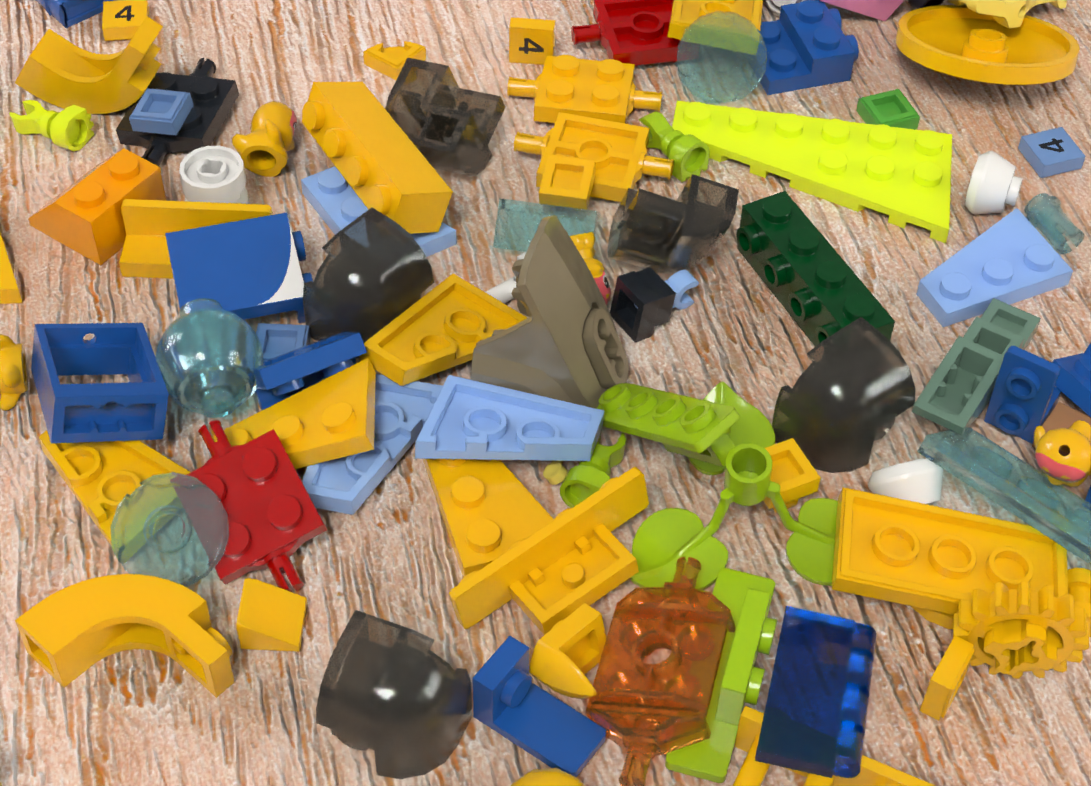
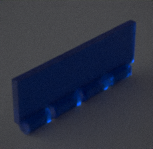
M786 606L755 761L832 778L833 775L854 778L860 773L877 637L873 627L856 623L855 620Z

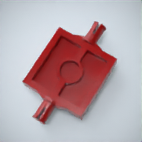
M594 0L593 14L597 24L571 27L574 45L599 42L606 49L609 59L618 60L621 63L635 64V66L699 58L700 48L699 43L667 37L673 0Z
M219 420L210 421L209 424L218 441L215 442L206 425H203L198 430V433L202 436L212 458L202 467L172 483L220 580L226 585L250 571L269 568L279 588L292 592L284 577V573H286L291 585L298 591L304 586V583L301 581L289 557L294 554L301 544L327 531L324 522L274 429L244 445L232 447L222 428L221 422Z

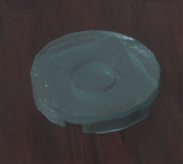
M715 11L700 16L686 28L678 43L676 64L681 81L694 96L708 103L720 104V102H734L745 98L757 88L766 72L767 50L761 32L751 20L735 12Z
M175 472L153 475L140 482L139 484L142 486L136 488L131 495L127 493L118 504L111 524L112 550L124 570L129 574H142L171 580L185 587H189L208 576L223 557L229 538L228 514L218 495L197 478Z

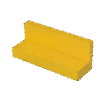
M125 199L121 206L126 230V238L119 260L122 277L174 279L165 233L273 215L272 207L265 204Z

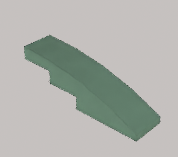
M993 298L982 317L975 318L964 337L958 336L916 400L912 412L962 435L989 403L1008 348L1016 346L1025 350L1037 332L1041 318Z

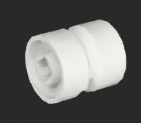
M220 145L205 146L193 150L181 161L179 174L185 201L250 204L248 191L245 188L244 162L240 154L233 149Z

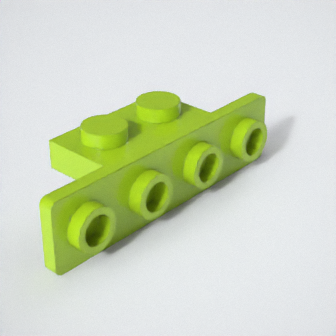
M620 383L610 387L598 400L600 404L596 409L605 411L603 427L660 442L669 452L724 467L729 451L735 447L728 434L731 432L730 427L739 420L740 416L732 406L630 383Z
M725 567L719 569L667 751L665 767L668 770L716 783H723L726 780L736 741L740 715L745 703L757 705L765 672V669L755 667L758 652L770 654L777 620L767 617L775 588L774 580Z

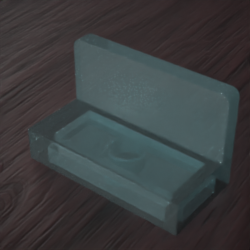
M499 198L493 247L527 252L539 223L544 217L557 216L569 236L593 232L595 236L597 222H600L601 213L593 210Z

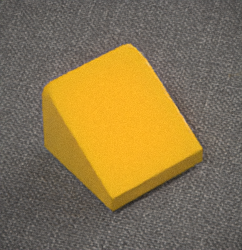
M245 578L236 623L241 649L300 652L307 598L257 579Z

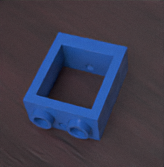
M143 323L35 324L31 371L51 444L163 439L169 393ZM91 333L95 335L91 340L83 339L86 334ZM127 374L130 382L60 384L58 376Z

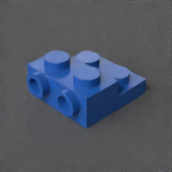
M805 0L800 3L781 6L779 20L761 22L756 55L744 53L766 94L772 95L850 81L853 63L858 59L859 48L854 35L845 36L842 32V21L838 9H828L825 3L819 0Z

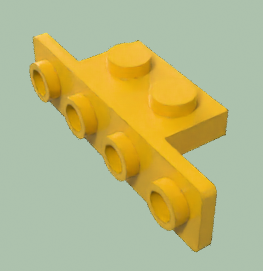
M633 467L621 476L609 479L597 492L578 505L563 510L551 523L527 539L515 542L502 556L481 570L473 571L466 575L449 592V597L459 623L464 629H469L513 599L545 635L557 622L568 617L582 604L592 605L638 573L636 558L611 532L649 505L644 474L637 467Z

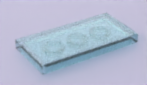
M970 427L962 435L952 430L926 435L917 451L918 453L1091 565V504L1062 485L1056 486L1051 484L1045 474Z

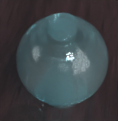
M207 298L192 300L181 307L179 311L180 317L174 320L162 334L156 350V362L160 368L169 397L177 405L193 413L202 414L210 418L224 417L244 404L256 391L254 369L264 365L263 348L253 328L238 315L223 310L218 301Z

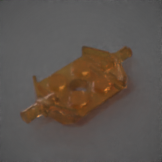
M680 557L677 560L673 582H665L664 587L635 588L617 602L593 683L597 695L589 698L586 714L590 720L606 730V737L627 751L622 773L618 780L621 786H645L650 762L655 755L660 756L709 739L711 735L706 720L727 629L729 632H735L736 627L731 611L709 591L695 589L698 574L701 570V563L692 557H688V562H686L685 557ZM664 648L672 651L670 656L660 663L647 664L643 662L644 658L652 654L656 649Z

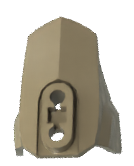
M557 216L544 217L538 225V229L524 259L515 261L512 267L516 277V288H513L511 294L513 298L517 299V307L520 313L529 318L508 329L494 330L491 337L477 342L473 351L471 380L597 408L600 404L598 402L600 396L607 389L627 382L629 371L628 358L618 337L605 300L585 261Z

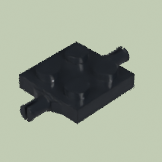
M204 58L199 59L196 68L190 75H177L168 72L156 73L147 88L188 92L191 94L193 108L177 135L137 132L132 130L129 117L140 101V97L130 106L116 128L120 144L146 148L147 150L142 158L157 166L161 164L165 155L169 153L192 152L201 147L211 146L239 96L236 81L211 77L216 71V65L208 58H206V61Z

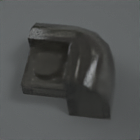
M407 58L388 96L385 107L386 111L433 168L467 176L478 175L491 160L493 155L488 144L506 108L501 96L459 88L449 66Z
M694 174L689 178L677 201L640 188L638 191L628 188L613 216L607 248L608 258L641 269L651 267L656 273L674 274L680 270L686 269L689 271L698 267L712 255L730 227L736 213L739 189Z
M371 207L335 234L322 247L328 255L318 269L314 282L304 283L303 306L306 325L310 326L311 338L316 341L341 332H360L364 343L421 299V293L434 283L431 265L422 248L410 233L399 224Z
M860 317L807 353V357L812 363L801 374L793 388L788 385L781 387L775 404L772 421L775 442L780 443L793 438L814 469L828 473L851 472L868 465L873 442L881 439L888 433L895 422V417L915 404L916 388L911 371L901 353L882 333Z
M355 610L329 659L320 686L316 706V724L330 728L332 735L337 736L342 743L350 748L361 751L368 748L374 750L378 776L405 779L425 775L446 762L459 745L473 715L472 683L468 671L462 668L454 670L449 663L432 652L430 648L434 639L413 629Z

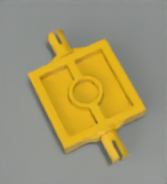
M546 55L543 71L536 80L509 77L507 88L508 96L534 98V121L555 123L559 112L626 124L627 117L633 111V108L657 110L660 112L662 92L636 90L633 83L635 64L621 63L614 59L602 61L578 59L571 55Z
M559 112L554 127L544 137L518 131L514 140L515 152L540 155L541 162L536 172V187H540L548 154L590 159L596 162V174L590 197L629 204L635 183L643 174L671 179L674 167V159L647 155L650 128Z

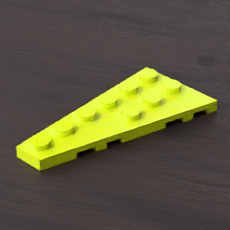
M677 100L672 128L682 132L684 135H694L707 144L710 150V159L718 162L728 159L750 165L749 173L763 178H766L769 173L789 179V187L857 212L865 208L889 215L888 223L904 229L907 223L931 230L929 238L946 243L950 223L952 134L939 133L932 130L922 131L890 127L883 124L873 125L840 119L800 116L793 113L767 112L744 107L735 108Z

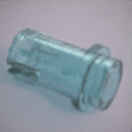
M1041 193L1032 198L1025 206L1024 213L1027 215L1026 218L1043 233L1055 247L1057 253L1060 255L1069 253L1072 249L1066 243L1067 240L1062 234H1065L1074 246L1077 247L1082 242L1084 233L1063 212L1060 207L1061 201L1056 196Z

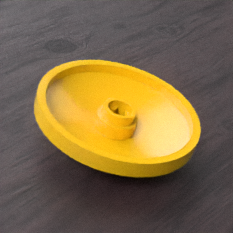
M938 5L912 10L900 18L895 40L896 46L905 56L922 66L965 80L1001 85L1043 84L1068 77L1075 70L1080 50L1077 40L1072 35L1049 22L1025 15L1020 27L1009 29L998 24L992 15L976 13L968 9L967 5Z

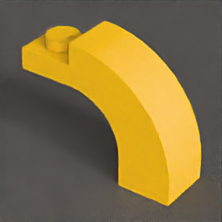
M146 16L127 47L114 54H96L86 51L72 44L51 29H48L28 57L15 84L36 97L63 109L76 105L86 108L89 114H108L123 110L134 104L143 95L162 65L154 59L161 47L154 44L153 41L163 26Z
M116 574L91 578L53 593L15 620L27 653L64 688L101 659L114 653L133 649L152 650L167 655L182 666L216 698L235 683L229 659L233 654L232 649L226 639L216 629L212 628L206 600L196 592L171 580L142 574Z

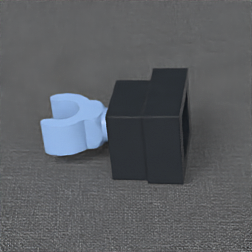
M651 267L617 276L610 308L611 317L634 342L652 336L655 326L669 322L672 308L686 309L694 303V300L685 291L698 286L699 282L686 269L674 273L666 281Z

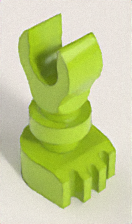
M658 111L638 119L642 124L650 128L647 147L660 149L666 157L674 159L672 175L681 182L686 181V179L691 181L694 176L696 178L700 176L701 170L705 171L708 169L710 150L707 144L694 135H684L682 132L674 130L666 118Z
M623 432L618 438V442L612 446L600 444V433L591 460L580 461L578 466H574L569 470L560 487V496L570 508L575 507L597 492L611 478L609 476L611 468L620 464L624 458L626 437Z

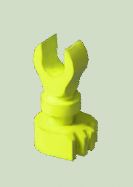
M26 100L22 101L27 115L9 113L16 132L25 135L42 134V136L52 139L55 145L71 151L82 149L95 135L94 131L90 130L94 126L93 121H90L92 118L91 114L87 113L86 108L76 105L69 106L61 112H56L53 110L47 111L38 101Z

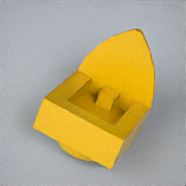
M584 603L568 617L557 622L536 643L530 661V674L553 691L566 697L588 699L597 695L595 688L585 674L609 655L602 614Z

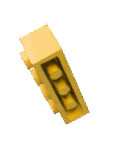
M313 82L308 101L303 106L302 123L388 235L396 236L439 232L453 191L363 82Z

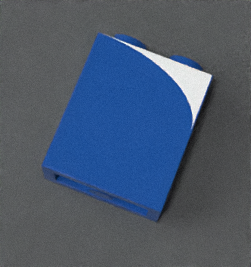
M287 213L165 233L187 346L208 342L205 326L294 310L296 311L298 323L309 322L308 304L316 302L314 283L311 272L301 273L299 261L306 260L301 231H291Z

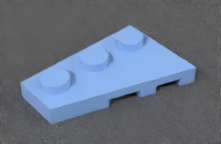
M448 375L415 442V459L590 461L603 427L605 411Z

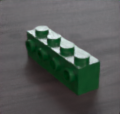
M783 191L742 205L740 227L736 233L737 249L841 380L884 364L895 320L787 192Z

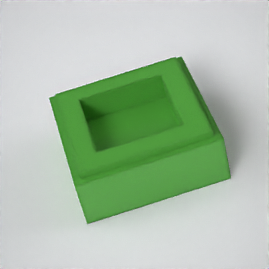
M899 89L858 99L856 111L866 124H883L890 127L918 129L920 116Z

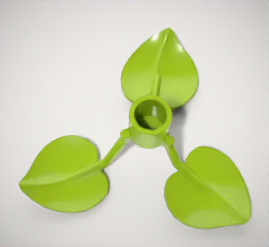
M720 382L703 400L732 406L736 409L740 418L730 427L731 432L728 434L735 447L729 451L724 467L688 457L691 464L703 474L718 475L725 472L724 490L720 493L718 506L706 527L703 526L702 521L695 513L682 508H665L650 515L638 528L633 539L632 555L637 560L639 572L632 576L630 580L645 590L669 596L693 594L710 587L716 582L719 569L726 567L728 563L726 547L712 535L719 529L729 505L735 502L742 506H752L768 497L771 499L784 527L794 532L786 544V556L790 565L804 579L815 584L832 586L838 501L829 498L810 499L800 508L798 522L791 517L780 495V485L771 481L772 458L765 449L775 444V433L771 423L757 408L739 397L725 382Z

